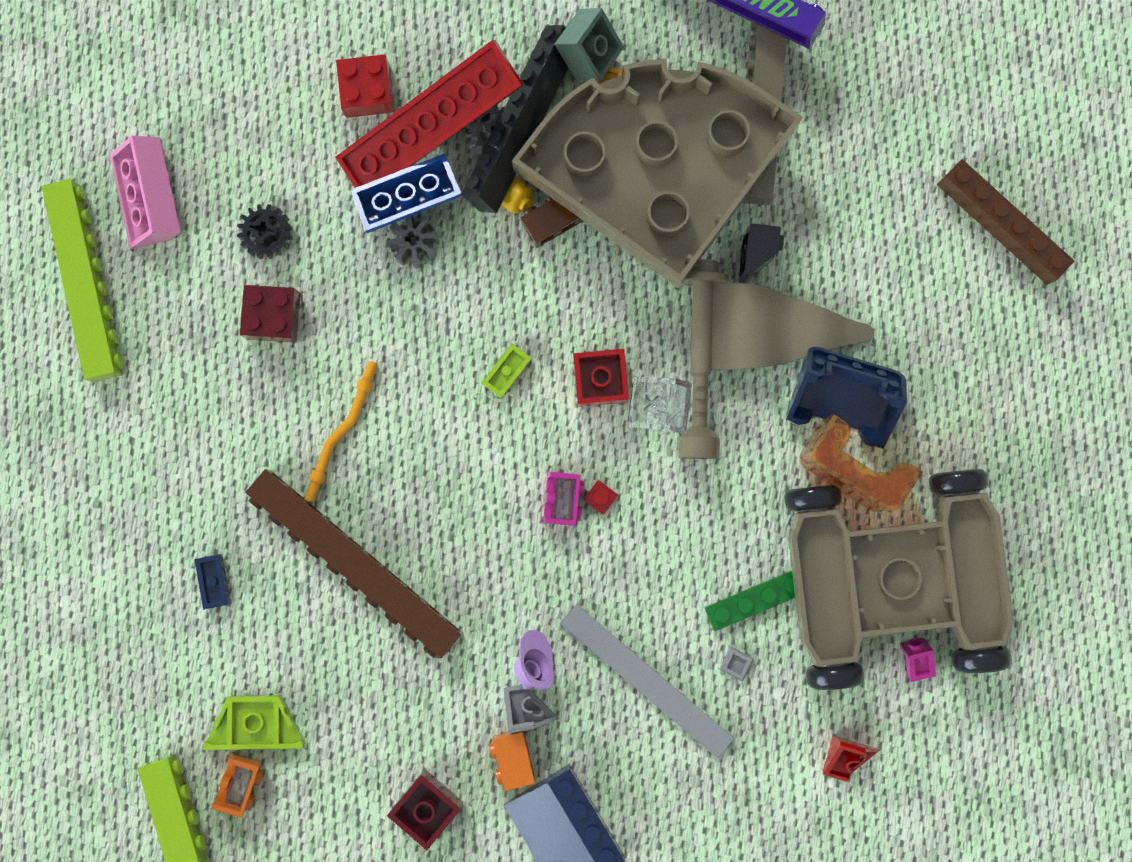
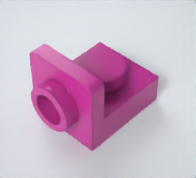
M912 638L900 643V649L905 654L907 677L911 682L936 676L934 650L925 638Z

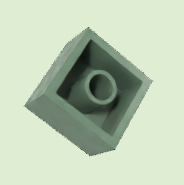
M602 8L579 9L554 44L578 83H585L592 78H595L596 82L600 83L624 48Z

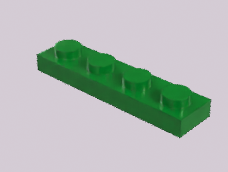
M792 570L705 606L704 609L713 630H720L795 598Z

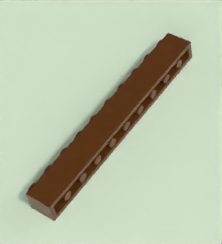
M264 469L246 490L245 493L251 497L248 501L259 510L263 507L270 513L268 518L278 526L283 524L289 529L287 534L298 543L303 541L309 546L306 550L315 558L319 559V557H322L327 562L326 567L335 575L342 574L347 579L345 583L356 592L358 590L362 591L366 595L365 600L374 608L381 607L386 612L384 616L394 625L397 623L401 624L406 629L404 633L415 642L417 639L425 645L423 649L430 656L442 658L462 635L463 632L273 471Z

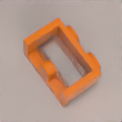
M232 752L227 761L226 772L219 785L220 789L211 809L242 818L246 810L251 811L256 795L251 793L254 785L259 786L264 770L260 769L262 762Z

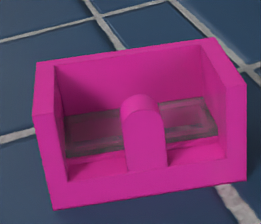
M559 472L547 473L543 523L576 526V521L581 520L582 506H578L579 496H583L584 481L580 480L581 475Z

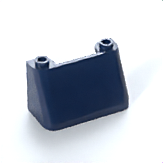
M811 347L805 356L787 409L786 420L802 425L809 423L812 416L858 429L860 438L866 445L884 449L907 403L906 378L902 373L894 369L824 348Z

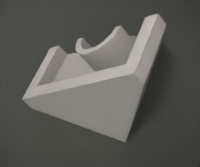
M522 685L504 688L509 733L535 729L560 719L531 689L525 690L522 688Z

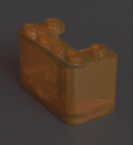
M834 414L820 420L799 454L801 466L827 484L838 486L841 493L872 512L895 511L899 509L923 471L912 464L899 463L892 468L890 473H883L881 471L876 473L842 451L851 436V429L845 421Z

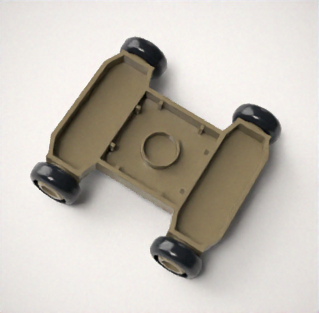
M971 469L935 473L930 476V491L935 495H941L939 497L940 506L936 522L848 531L840 515V509H832V507L838 506L842 501L841 490L838 486L825 485L790 489L785 493L786 508L797 512L794 513L795 519L788 536L800 640L812 658V664H814L806 670V679L809 687L817 690H838L856 687L863 683L864 672L861 664L858 663L862 637L948 627L952 628L958 640L959 648L952 653V664L958 672L991 673L1006 670L1011 666V652L1007 647L1003 646L1008 645L1007 639L1014 618L999 513L988 498V493L978 492L986 489L988 486V477L984 470Z

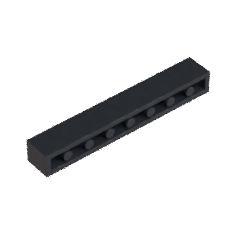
M565 25L545 26L524 70L520 74V79L524 86L510 95L481 156L477 160L470 178L466 182L461 195L480 212H498L517 174L513 171L512 160L543 121L568 70L567 64L554 45L565 30Z

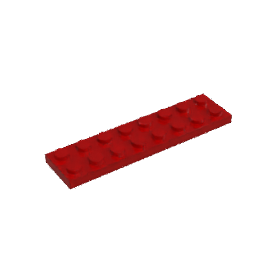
M491 40L335 158L355 188L409 168L520 89L524 84L497 41Z

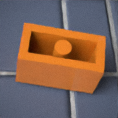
M524 731L505 732L494 735L492 738L493 743L489 744L492 759L497 758L499 766L498 769H495L498 785L503 784L504 791L535 784L536 778Z

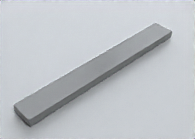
M578 604L562 620L560 624L715 757L719 758L734 738Z

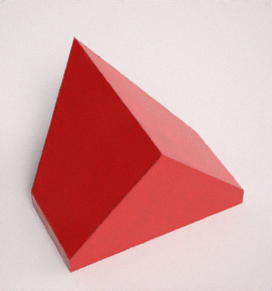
M832 735L823 775L848 782L849 775L881 749Z

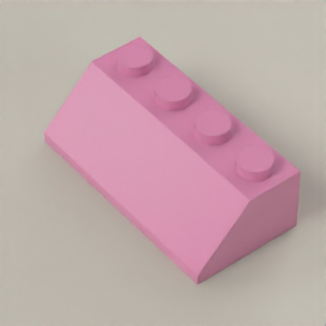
M131 135L110 154L130 249L169 241L181 233V224L176 214L175 197L171 191L170 174L166 168L165 151L161 146L160 137Z

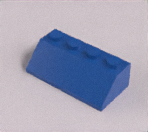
M445 153L351 190L366 233L462 196Z

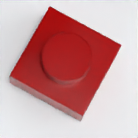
M598 480L583 500L604 515L618 494Z

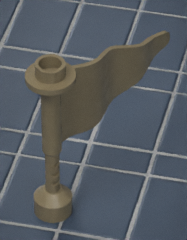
M700 259L682 283L685 286H692L691 375L693 376L692 427H689L679 437L678 458L719 459L720 438L710 428H707L708 377L711 374V370H740L774 366L805 358L808 349L811 347L830 350L841 346L871 341L873 337L871 325L845 318L826 308L793 298L771 288L748 283H728V275L718 273V261Z

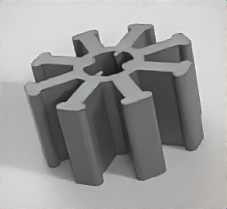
M413 216L405 218L408 227L406 230L399 227L396 222L390 225L392 233L394 235L397 234L401 238H387V245L391 252L401 249L398 254L394 255L398 263L404 266L406 259L412 254L413 260L411 263L414 268H422L423 265L419 258V253L421 252L427 255L431 261L435 259L437 254L434 248H429L426 245L439 244L440 242L435 230L432 233H426L428 229L432 228L429 219L423 216L416 229ZM416 237L417 241H415L416 245L411 246L410 244V238Z

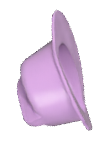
M529 630L524 633L520 641V656L514 664L515 676L525 690L531 688L546 690L554 682L552 648L546 636L537 630Z

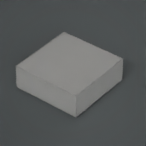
M730 646L719 669L743 681L754 658Z

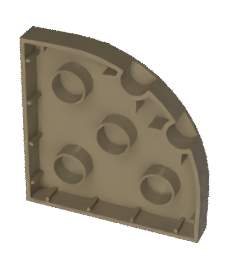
M667 59L645 60L623 65L622 76L605 81L599 85L595 78H592L571 91L549 112L512 160L513 171L679 289L795 132L803 117L762 88L726 69L698 62L695 72L667 69Z

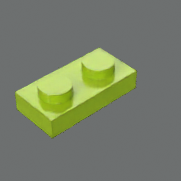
M511 343L481 384L502 399L531 362L532 358Z

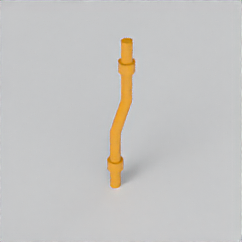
M368 361L363 377L357 383L356 389L358 391L348 417L325 441L315 470H312L309 477L311 482L305 500L315 501L321 484H324L327 474H325L334 446L358 421L367 393H370L373 383L371 382L378 364Z

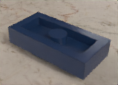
M217 554L194 559L203 610L231 604L223 555Z

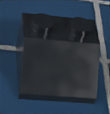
M750 223L743 235L738 283L748 281L766 267L775 256H778L779 250L782 251L784 235H780L781 227Z

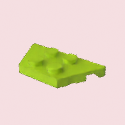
M281 695L228 696L221 708L222 711L219 717L216 718L212 726L213 729L207 741L203 745V750L303 749L305 742Z

